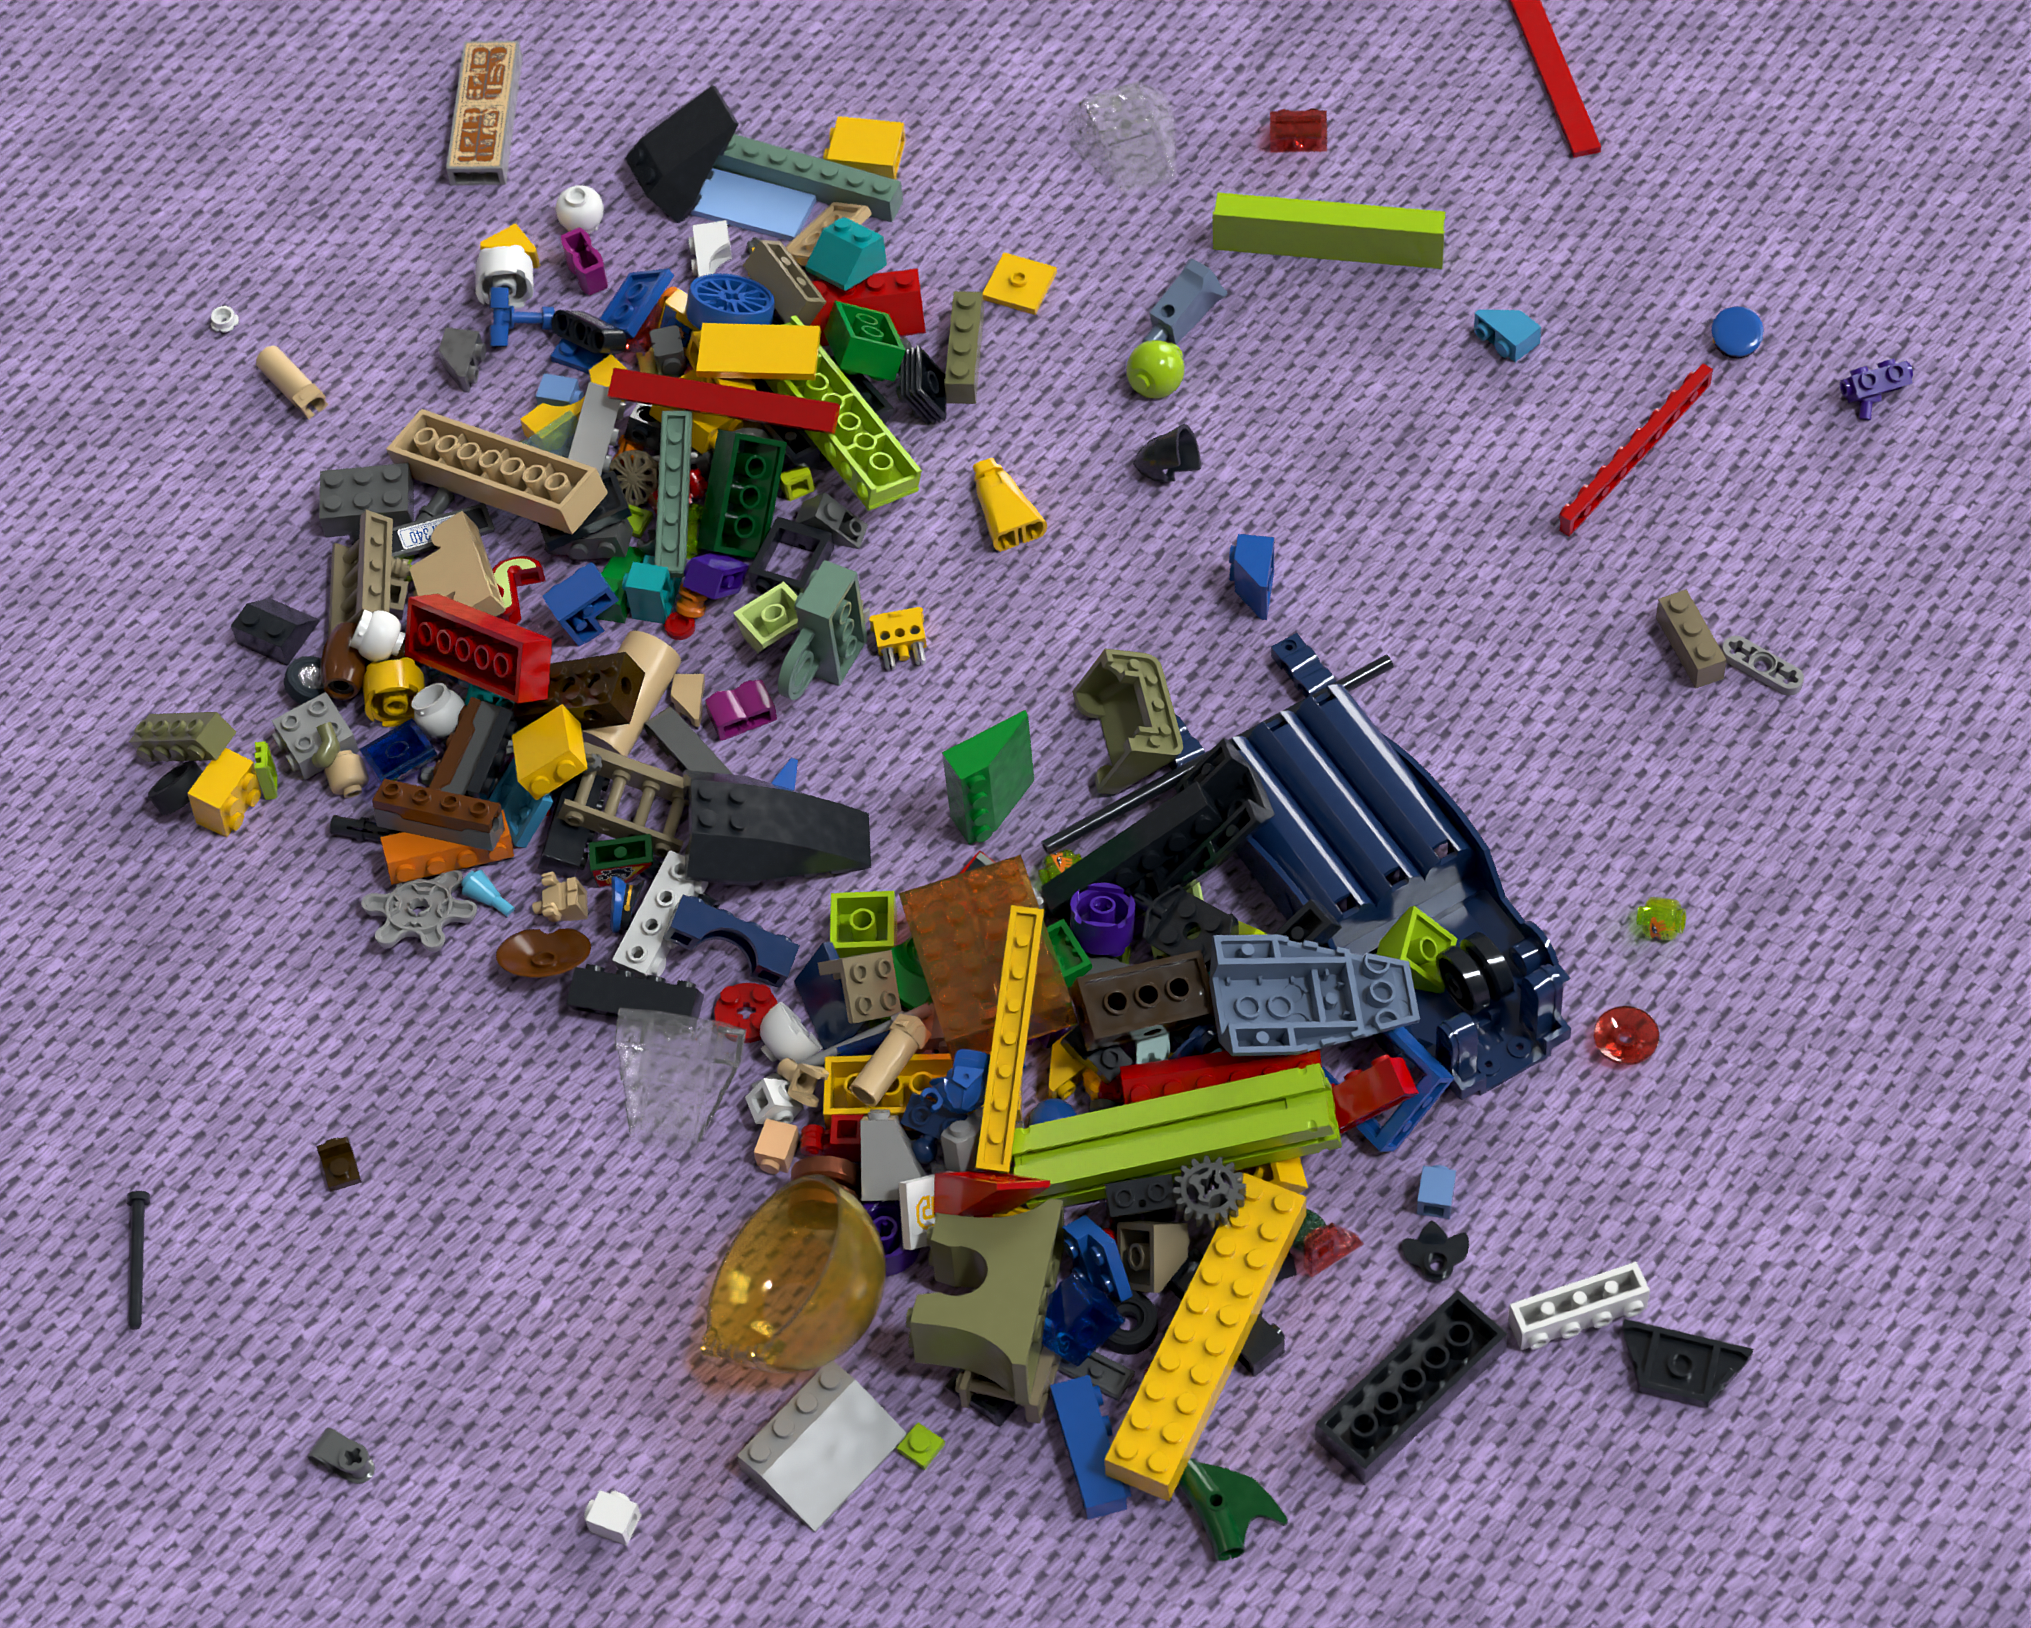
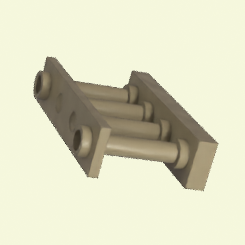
M365 510L360 516V537L351 548L338 543L332 545L328 636L340 623L352 622L358 624L364 609L372 613L377 610L390 611L392 518Z
M584 742L585 755L591 753L599 754L602 757L601 763L603 766L599 771L583 773L574 801L565 798L557 818L565 820L569 825L582 826L615 839L651 834L652 849L655 855L666 858L669 850L679 854L684 841L674 837L683 808L689 806V800H684L683 777ZM596 775L613 781L603 812L586 806ZM625 785L643 792L633 823L615 816ZM655 796L672 802L663 833L645 827Z
M1063 1291L1059 1303L1054 1302L1051 1306L1049 1318L1056 1324L1060 1321L1064 1323L1065 1317L1059 1314V1306L1061 1305L1069 1310L1068 1332L1071 1333L1078 1313L1076 1293ZM1051 1327L1049 1331L1046 1330L1030 1404H1021V1407H1025L1026 1420L1037 1424L1041 1422L1051 1392L1050 1385L1054 1384L1064 1350L1058 1351L1053 1341V1332L1055 1330ZM1058 1332L1057 1338L1059 1343H1062L1063 1340H1068L1067 1337ZM965 1370L964 1373L960 1372L958 1375L956 1392L960 1394L962 1407H969L973 1393L1014 1401L1011 1395L999 1384L979 1380L980 1374Z

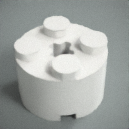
M512 245L510 247L485 248L480 251L475 265L476 296L483 305L484 302L489 304L490 288L503 287L508 288V306H514V309L525 306L524 302L529 298L531 300L533 297L534 289L533 264L530 257L525 253L524 248L519 245Z

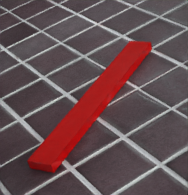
M1509 0L1573 158L1601 152V144L1541 0Z
M613 368L607 395L610 399L835 435L841 407L838 403L620 368Z

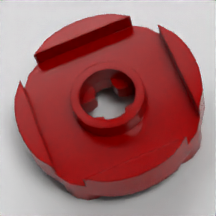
M740 983L725 987L720 993V998L717 1000L714 1010L719 1030L728 1036L729 1039L738 1043H752L761 1040L760 1026L763 1018L772 1007L778 1004L776 998L771 993V989L767 985L756 983ZM744 1007L756 1010L755 1013L750 1014L748 1019H744L742 1014H738Z

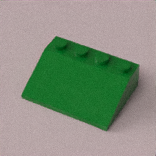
M1025 710L942 752L950 817L969 845L976 841L984 842L988 840L1034 782L1029 719Z

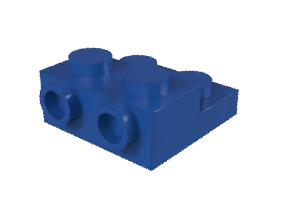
M1086 1215L1063 1226L1065 1239L1063 1244L1067 1254L1073 1259L1074 1268L1072 1272L1077 1283L1081 1287L1085 1285L1094 1294L1103 1290L1107 1294L1111 1292L1121 1302L1132 1297V1291L1115 1240Z

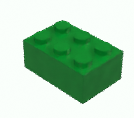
M834 301L824 334L839 368L847 374L856 375L861 373L868 375L876 381H884V379L895 381L906 350L889 314Z

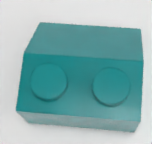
M842 217L822 230L805 266L806 271L846 291L887 266L884 236L846 217Z

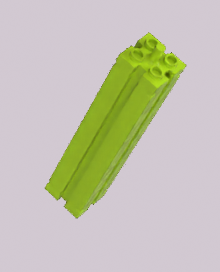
M1320 1063L1307 1065L1304 1069L1284 1070L1029 1125L1026 1129L1022 1127L1015 1128L1011 1162L1014 1161L1015 1166L1010 1167L1008 1174L1050 1180V1187L1025 1202L1032 1210L1045 1203L1048 1199L1063 1200V1207L1103 1199L1105 1184L1165 1174H1171L1174 1183L1175 1176L1182 1177V1166L1191 1169V1159L1195 1158L1201 1164L1204 1163L1206 1155L1209 1156L1212 1163H1215L1218 1157H1222V1165L1225 1167L1231 1162L1234 1163L1235 1171L1320 1153L1324 1149L1342 1148L1335 1116L1336 1109L1332 1086L1327 1077H1325Z

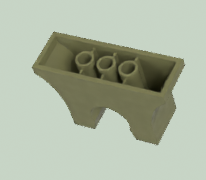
M1048 1199L1045 1203L1030 1211L1005 1217L979 1218L937 1213L935 1224L928 1227L926 1237L927 1246H931L929 1266L934 1267L935 1281L953 1287H970L976 1290L961 1296H951L940 1292L917 1294L914 1308L909 1307L906 1315V1328H911L908 1346L914 1350L916 1363L949 1366L978 1373L1002 1386L1011 1395L1016 1404H1030L1047 1328L1045 1317L1049 1319L1064 1252L1063 1226L1065 1224L1063 1200Z

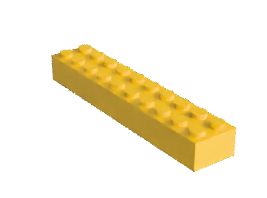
M1244 1173L1242 1182L1246 1184V1195H1243L1245 1197L1244 1207H1238L1237 1218L1228 1215L1227 1225L1220 1222L1104 1459L1106 1476L1168 1502L1177 1487L1306 1216V1196Z

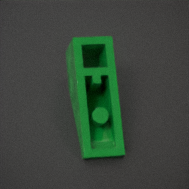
M629 546L626 557L613 556L601 574L619 601L597 615V619L625 624L630 608H627L626 605L627 594L622 589V583L625 573L630 572L633 562L643 563L645 554L638 548Z

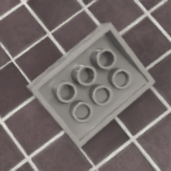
M830 1359L737 1454L741 1470L813 1532H816L899 1446L907 1436V1433L856 1379Z

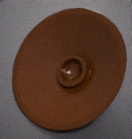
M572 928L558 929L548 934L540 929H526L513 934L501 943L496 952V960L504 970L515 975L533 978L550 977L570 971L583 963L590 954L591 943L587 936Z

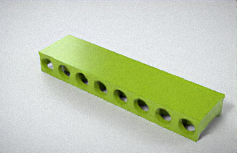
M1217 192L1215 210L1212 213L1213 250L1443 269L1446 211Z
M796 315L791 317L790 322L783 324L804 326ZM820 344L815 380L764 379L776 394L838 403L841 406L835 435L804 431L868 511L919 491L918 486L922 470Z

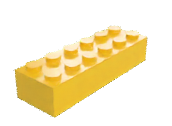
M956 1053L914 1054L876 1106L866 1105L850 1091V1085L873 1055L825 1056V1069L829 1072L827 1080H824L823 1115L826 1130L831 1129L832 1114L868 1115V1112L873 1109H889L890 1115H898L901 1121L912 1092L921 1094L924 1089L931 1087L929 1081L934 1078L946 1077L947 1072L953 1068ZM1023 1074L1015 1128L1022 1127ZM902 1124L905 1131H915V1129Z

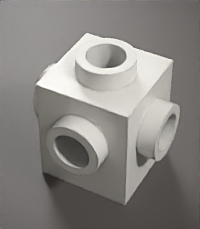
M763 1078L745 1097L756 1124H764L766 1118L790 1124L794 1117L804 1108L802 1103L788 1095L789 1081Z

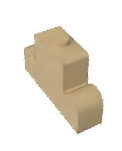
M460 511L440 523L434 529L431 539L439 550L410 567V573L416 588L413 594L414 596L440 594L496 617L506 611L478 527L463 511Z

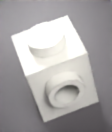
M601 1490L596 1499L588 1503L584 1514L591 1533L626 1546L641 1517L637 1503L631 1502L626 1495L617 1491H612L609 1494Z

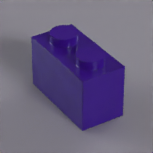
M720 552L694 557L685 566L683 587L713 600L737 594L742 589L749 565Z

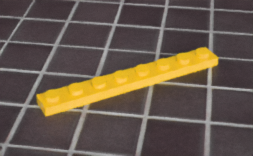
M1011 905L976 1169L1009 1173L1044 909Z

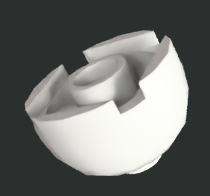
M779 1002L776 1006L772 1007L763 1018L760 1026V1036L765 1045L761 1050L772 1062H775L777 1059L782 1061L785 1058H789L799 1063L817 1054L822 1049V1046L812 1032L809 1034L802 1025V1020L783 1002Z

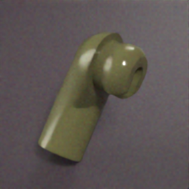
M331 722L316 727L322 741L317 753H314L312 756V763L317 768H327L332 765L340 750V743Z

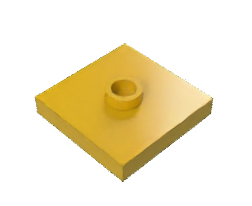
M1003 252L983 291V300L1036 315L1057 274V267Z

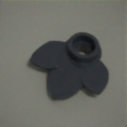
M1432 1220L1421 1231L1419 1240L1403 1239V1255L1408 1262L1420 1267L1422 1275L1427 1280L1442 1282L1452 1275L1456 1264L1465 1260L1469 1250V1238L1467 1233H1459L1448 1238L1443 1229ZM1437 1262L1443 1268L1441 1270H1433L1430 1266Z

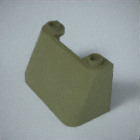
M1105 648L1072 693L1077 709L1083 715L1101 720L1112 766H1101L1094 775L1097 791L1103 794H1117L1174 761L1183 750V742L1164 671L1159 660L1147 653Z

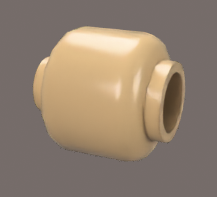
M351 750L338 752L333 764L324 769L331 791L336 795H344L345 798L360 795L363 792L362 788L369 782V775L363 758L358 754H353Z

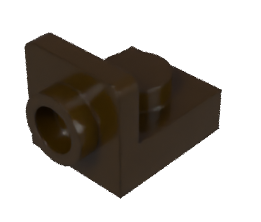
M348 1137L332 1138L316 1147L330 1192L362 1183L354 1151Z

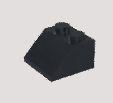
M268 598L247 603L231 624V629L238 645L288 666L318 625L320 619Z

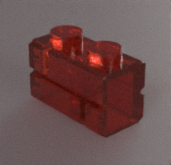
M1311 108L1306 111H1290L1288 109L1270 111V153L1327 152V110Z

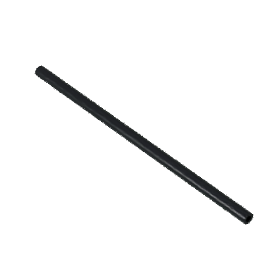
M1384 655L1330 685H1343L1350 692L1394 667L1393 662L1388 655ZM1327 687L1312 694V697L1316 698L1327 692ZM1308 697L1282 711L1289 710L1296 714L1301 703ZM1280 712L1264 720V722L1267 724L1279 718ZM1260 723L1236 736H1243L1249 740L1250 734ZM1209 751L1041 841L1044 851L1050 855L1172 789Z

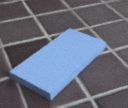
M712 168L711 170L714 171L711 180L706 179L699 193L702 195V198L691 212V215L716 222L726 220L727 225L792 241L801 232L817 200L816 195Z

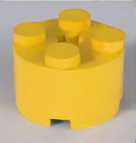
M408 657L399 660L370 663L366 667L367 672L363 677L364 703L367 717L373 722L374 719L381 721L384 727L414 723V709L411 702L417 693L425 688L424 675L421 669L415 665L413 659Z

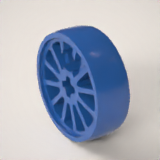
M722 273L707 274L696 278L691 283L686 300V316L691 324L702 330V323L771 325L775 307L774 296L765 286L746 277Z

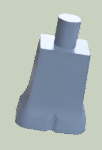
M1191 258L1187 261L1181 274L1149 312L1152 330L1143 339V343L1150 340L1165 341L1167 339L1177 345L1203 316L1228 294L1210 268Z

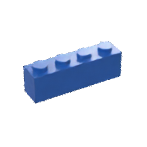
M1090 1375L1050 1385L1051 1398L1087 1520L1127 1510L1126 1498L1132 1497L1130 1486L1106 1476L1104 1459L1111 1447L1108 1436H1112L1113 1431L1108 1415L1103 1417L1101 1415L1099 1406L1104 1405L1099 1385H1092Z

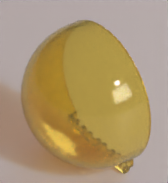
M818 1174L795 1179L781 1187L764 1201L736 1235L717 1271L707 1306V1329L702 1338L704 1341L701 1347L702 1354L709 1357L731 1359L745 1367L761 1372L792 1374L822 1367L850 1350L862 1338L876 1317L886 1284V1261L882 1240L874 1221L863 1205L841 1185L824 1175Z

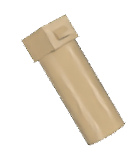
M277 346L266 347L259 353L256 358V366L308 419L315 415L307 407L309 403L318 412H321L328 406L325 400L326 397L321 390Z
M899 1014L889 1027L890 1033L850 1085V1091L861 1102L869 1106H876L917 1049L921 1050L930 1039L932 1034L919 1017Z

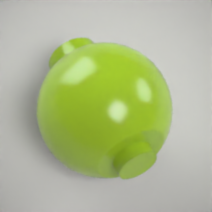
M1161 340L1146 341L1138 345L1131 352L1127 360L1126 375L1129 384L1138 394L1146 398L1160 399L1171 395L1178 389L1184 378L1183 354L1180 348L1173 343Z

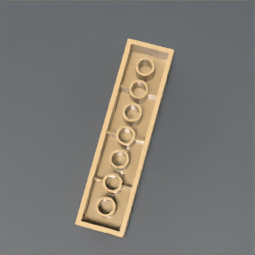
M421 409L386 448L394 464L409 463L414 479L436 487H444L453 493L572 535L608 494L597 469L424 409Z

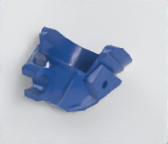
M960 1049L955 1054L953 1068L947 1072L946 1077L934 1078L929 1081L931 1087L924 1089L919 1098L923 1101L926 1097L930 1096L936 1100V1104L930 1108L932 1114L938 1112L942 1105L950 1112L957 1114H966L980 1108L985 1102L991 1055L974 1050Z

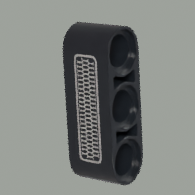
M557 310L552 316L551 326L553 332L586 350L599 354H621L625 350L627 339L624 331L587 312Z

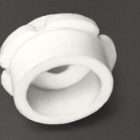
M220 306L211 314V327L217 332H230L234 329L233 326H236L239 322L238 315L234 314L230 307Z

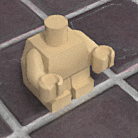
M554 872L541 875L544 878L541 879L542 884L548 887L542 890V901L533 902L532 904L535 915L542 913L551 922L588 919L587 891L576 877L568 878L567 881L560 883L556 879Z

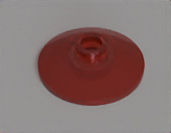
M1618 1006L1611 1008L1598 1018L1594 1027V1042L1597 1049L1605 1058L1617 1064L1634 1065L1641 1063L1654 1054L1659 1044L1660 1035L1655 1020L1647 1012L1637 1007ZM1627 1036L1632 1042L1624 1043L1620 1041V1038Z

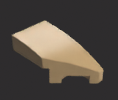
M675 674L671 690V701L674 703L675 711L679 716L684 714L689 717L692 725L695 727H700L705 675Z

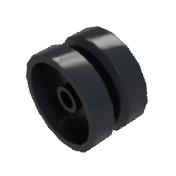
M1476 931L1460 942V948L1452 945L1436 956V966L1445 988L1456 1004L1469 1015L1474 1016L1490 1005V999L1498 1002L1514 991L1512 973L1506 960L1491 939L1481 932Z

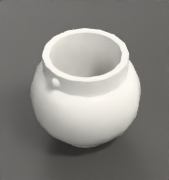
M573 186L563 191L556 202V214L560 224L569 232L579 227L588 234L598 230L604 211L600 195L587 186Z
M364 609L350 646L358 649L359 653L370 661L383 662L391 654L397 656L405 633L400 632L401 623L391 613L380 610L372 613Z
M436 683L425 687L417 693L411 702L417 727L426 736L438 739H448L452 732L455 733L459 724L460 711L465 705L461 697L454 691L449 690L443 683Z

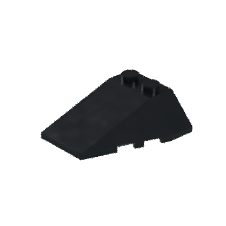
M711 85L651 125L624 159L646 197L673 220L680 223L699 204L702 195L699 193L706 179L711 180L714 171L711 169L718 155H724L739 123L717 87Z

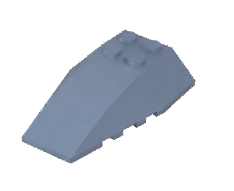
M1278 934L1214 935L1212 938L1210 991L1218 1040L1231 1056L1297 1055L1408 1026L1420 1021L1409 961L1366 953L1365 956L1350 953V949L1337 947L1336 950L1319 947L1317 942L1304 940L1303 943L1289 941V937Z

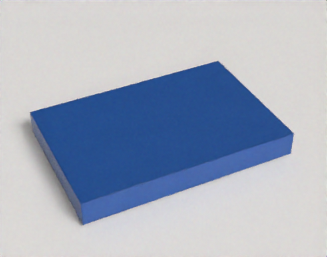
M669 268L629 273L599 319L622 329L626 334V339L634 338L673 279L674 274Z

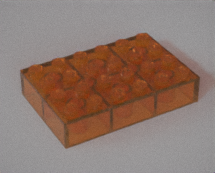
M1021 854L898 893L952 1063L954 1062L955 1054L960 1049L983 1053L991 1052L1011 905L1040 909ZM1044 920L1027 1040L1078 1024L1072 1000Z

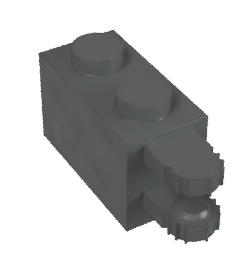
M628 518L550 552L545 544L544 550L555 556L556 554L568 555L570 560L612 558L613 556L626 557L633 528Z

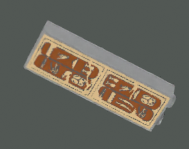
M464 41L446 167L450 185H506L523 59L519 41Z

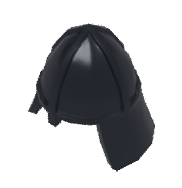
M1182 424L1164 435L1151 439L1138 452L1133 462L1134 467L1141 475L1156 482L1166 483L1176 481L1174 478L1175 472L1200 470V452L1193 431L1188 425Z

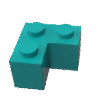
M645 555L643 563L633 562L630 572L624 575L622 589L626 591L627 608H630L632 619L665 624V620L671 614L683 577L670 578L668 567L655 565V556Z

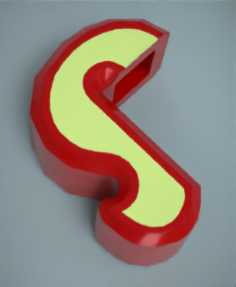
M514 556L500 561L492 568L506 611L496 617L515 625L522 620L517 587L546 581L540 562L530 556Z

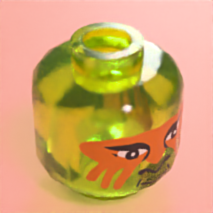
M1065 849L1045 856L1042 860L1043 868L1038 870L1041 884L1044 885L1081 860V855L1079 853L1074 854L1070 849Z
M1650 897L1646 901L1645 906H1639L1637 925H1642V930L1646 937L1673 940L1678 933L1682 934L1684 932L1686 909L1682 908L1680 902L1676 899Z

